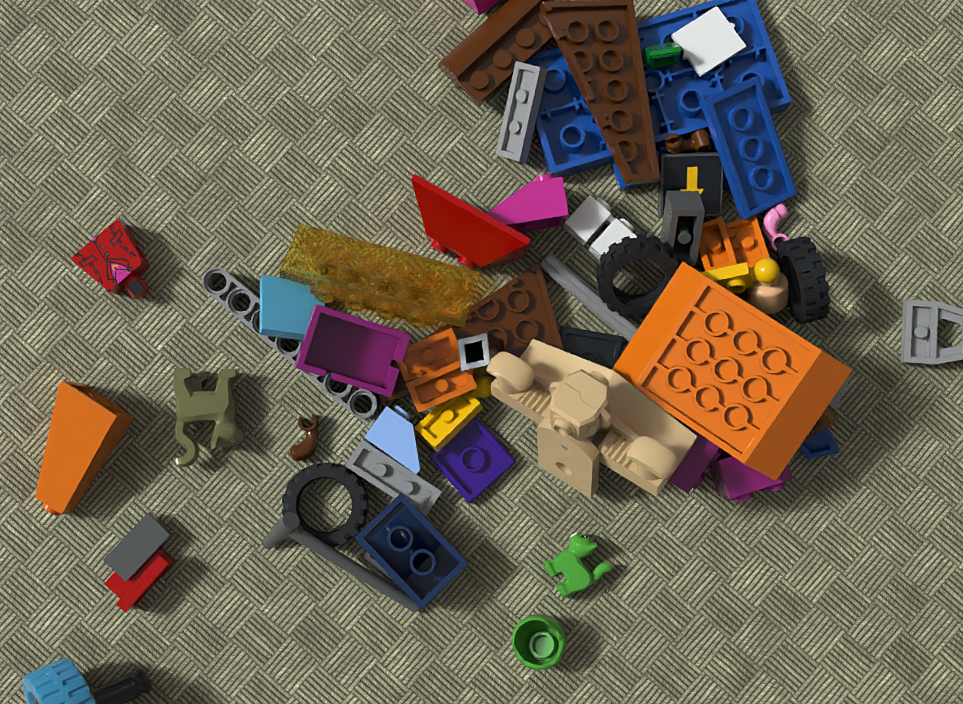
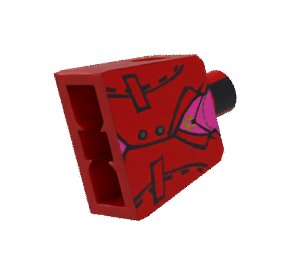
M115 220L70 258L101 286L116 295L126 289L136 300L145 295L150 289L141 278V275L150 268V264L129 228L119 220Z

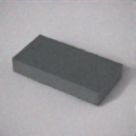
M149 512L103 561L127 582L173 533Z

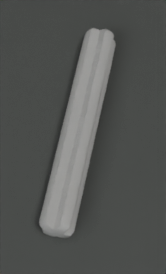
M548 254L543 259L540 266L546 274L628 342L631 341L640 326L629 317L625 318L619 316L617 311H610L607 308V303H603L600 293L553 254Z

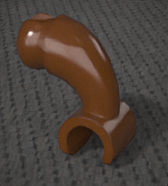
M702 129L694 132L691 135L692 139H682L675 133L668 135L665 138V148L672 154L687 153L694 150L695 152H708L711 149V142L707 131Z
M312 414L314 423L310 428L304 426L302 417L298 419L299 427L306 431V438L300 444L290 448L291 457L294 461L307 460L316 451L319 440L317 429L319 419L315 414Z

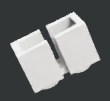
M589 195L567 219L563 229L584 246L600 227L606 223L608 227L588 250L600 261L603 252L607 253L609 251L608 247L614 242L618 244L622 242V238L630 236V239L637 238V236L633 233L635 231L634 227L623 218L618 220L611 215L610 211L612 209L600 197L594 199Z

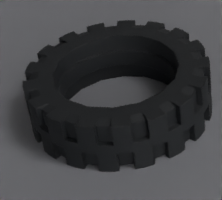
M638 234L637 238L630 239V236L621 239L622 242L611 244L608 247L609 251L607 253L603 252L601 255L600 265L596 267V280L603 303H607V308L610 311L619 312V316L627 318L629 315L633 316V319H642V316L648 315L680 266L677 253L673 252L672 247L666 241L662 243L660 238L656 236L647 238L645 234ZM637 259H649L660 263L665 268V276L661 283L652 291L643 294L622 292L613 283L617 271L626 263Z
M806 236L780 242L777 248V263L780 267V272L787 277V307H790L792 317H795V321L801 325L827 318V314L830 311L828 306L830 304V296L828 295L829 285L825 279L826 271L824 266L822 267L821 256L819 252H816L814 242H811V239Z
M336 463L313 464L295 474L294 478L286 486L287 489L282 497V515L287 512L295 513L299 517L301 529L329 546L335 547L346 543L363 527L369 509L368 494L362 480L349 468L347 469ZM321 478L334 479L342 483L349 491L352 500L351 514L347 522L339 529L330 532L318 531L310 527L302 518L299 509L300 497L304 489L313 481Z

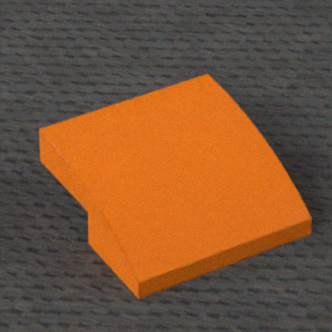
M756 215L747 220L738 219L726 224L723 216L703 223L699 252L705 271L745 262L748 263L749 268H753L759 260L770 258Z
M452 328L408 345L403 362H397L418 413L477 388L473 376L461 371L458 341Z

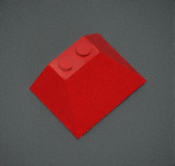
M413 175L411 179L426 236L428 241L432 242L430 247L445 256L450 252L459 257L457 262L471 271L475 267L485 270L525 258L531 240L529 237L420 176Z

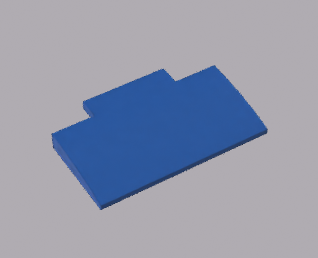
M712 0L637 23L658 166L659 153H670L665 148V138L673 133L678 134L682 139H692L691 135L694 132L703 129L707 131L711 142V149L708 152H717L700 101L758 76L771 115L786 111L790 106L792 100L756 0ZM716 6L728 22L735 25L734 30L746 45L743 51L702 77L697 74L688 60L683 59L682 51L676 65L647 69L643 52L646 46L674 42L671 38L673 33ZM559 46L540 51L527 64L548 68L535 123V132L548 173L554 174V178L566 177L610 163L619 191L647 184L626 185Z

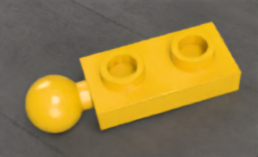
M764 258L759 260L753 268H749L748 263L745 262L700 273L731 293L738 294L745 291L746 288L754 287V280H758L763 284L775 282L780 275V267L775 260Z
M490 375L479 378L474 377L477 385L476 389L438 404L414 428L437 452L483 409L477 399L487 398L492 394L491 383L494 380Z

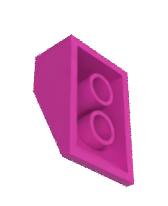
M554 174L539 175L535 177V181L529 182L486 214L520 233L563 226L569 216L563 178H554Z

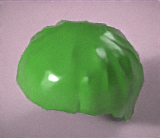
M534 614L521 620L514 628L512 646L516 658L522 665L535 671L550 669L560 663L566 651L567 639L564 628L558 620L548 615Z

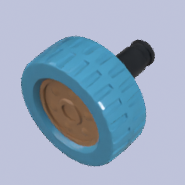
M67 658L40 667L25 675L22 680L26 704H125L138 698L140 694H147L151 690L149 678L143 669H137L133 674H126L94 690H90L79 669Z

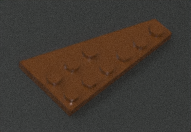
M633 0L542 1L540 5L542 14L626 185L656 183L660 180V172Z
M539 262L449 321L437 331L425 337L427 338L452 328L457 341L484 333L504 340L505 352L513 354L518 358L524 353L533 339L564 351ZM392 360L390 366L400 369L397 362ZM399 371L391 398L379 394L381 403L410 396L401 371Z

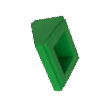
M675 42L644 47L643 52L647 69L676 65L682 51L681 46Z

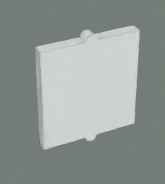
M717 6L671 35L674 42L681 46L683 59L690 62L700 77L746 48L745 43L734 30L735 25L728 22Z

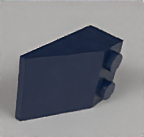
M402 492L355 537L361 546L421 609L470 562L452 541Z

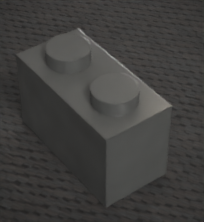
M667 191L660 240L662 243L666 241L672 247L673 252L677 253L680 265L682 261L689 266H696L705 214L699 191Z

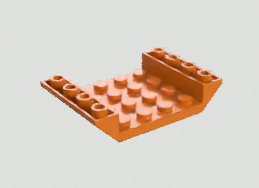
M683 261L611 369L659 407L743 464L775 481L852 372L851 368Z

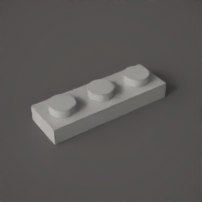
M518 61L515 62L495 155L519 162H527L548 68Z
M364 439L361 440L345 465L394 499L402 492L425 516H427L442 490L416 475Z

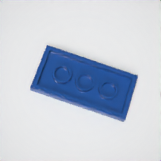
M758 76L747 79L700 101L741 219L747 220L798 195Z

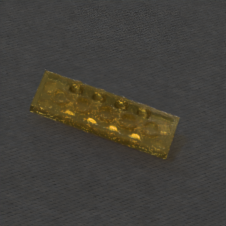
M299 223L281 265L279 278L309 285L310 294L315 295V298L320 302L330 303L333 300L345 303L353 311H362L365 308L376 311L379 317L386 320L398 317L407 320L408 324L415 328H423L425 325L432 327L434 320L465 328L480 272Z

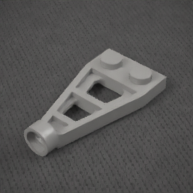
M904 300L900 363L935 365L962 360L963 309L939 301ZM944 319L957 323L962 327V339L958 346L940 348L937 345L938 321Z

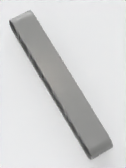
M215 267L205 272L202 278V285L205 291L295 365L302 340H299V346L295 351L287 352L284 347L286 338L260 335V298L222 268ZM219 276H225L226 286L221 291H215L213 289L214 280ZM242 296H249L251 301L249 308L246 311H238L236 306L238 299ZM299 369L354 416L368 419L373 417L379 410V400L373 392L348 384L345 391L336 393L332 388L333 379L328 377L330 370L325 369L326 374L323 377ZM366 395L372 400V408L369 412L363 414L357 410L356 401L359 397Z

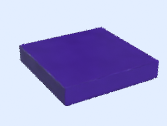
M477 416L460 430L439 452L434 450L428 456L469 504L517 462Z

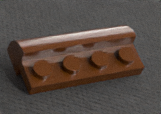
M507 0L438 63V68L459 89L462 88L480 107L512 78L516 61L528 63L554 39L540 9L542 1L552 0Z

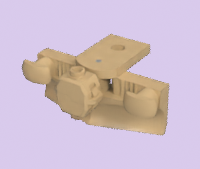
M535 339L531 341L519 358L503 351L494 356L487 366L486 371L496 377L491 383L492 396L539 424L537 426L538 466L590 499L598 490L599 463L604 464L657 497L697 439V435L614 370Z

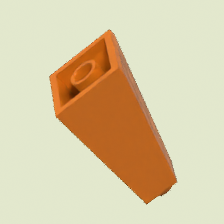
M62 381L58 387L35 498L43 502L42 508L56 516L74 511L135 418L83 383Z

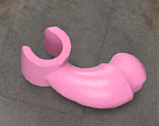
M782 203L769 208L763 217V230L768 239L767 248L774 254L777 253V247L774 244L775 239H779L781 242L789 240L786 235L777 233L778 224L788 216V211Z

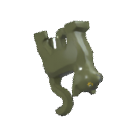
M174 368L173 388L176 397L175 413L177 419L174 426L175 439L187 449L185 455L174 457L173 462L176 466L188 467L193 465L198 459L200 451L198 443L187 433V428L190 424L215 422L216 425L211 436V449L216 450L218 448L219 452H222L224 447H231L236 443L244 441L245 432L236 422L238 405L233 392V383L239 378L238 370L221 369L215 391H203V383L209 378L206 370L194 371L193 375H191L190 368Z

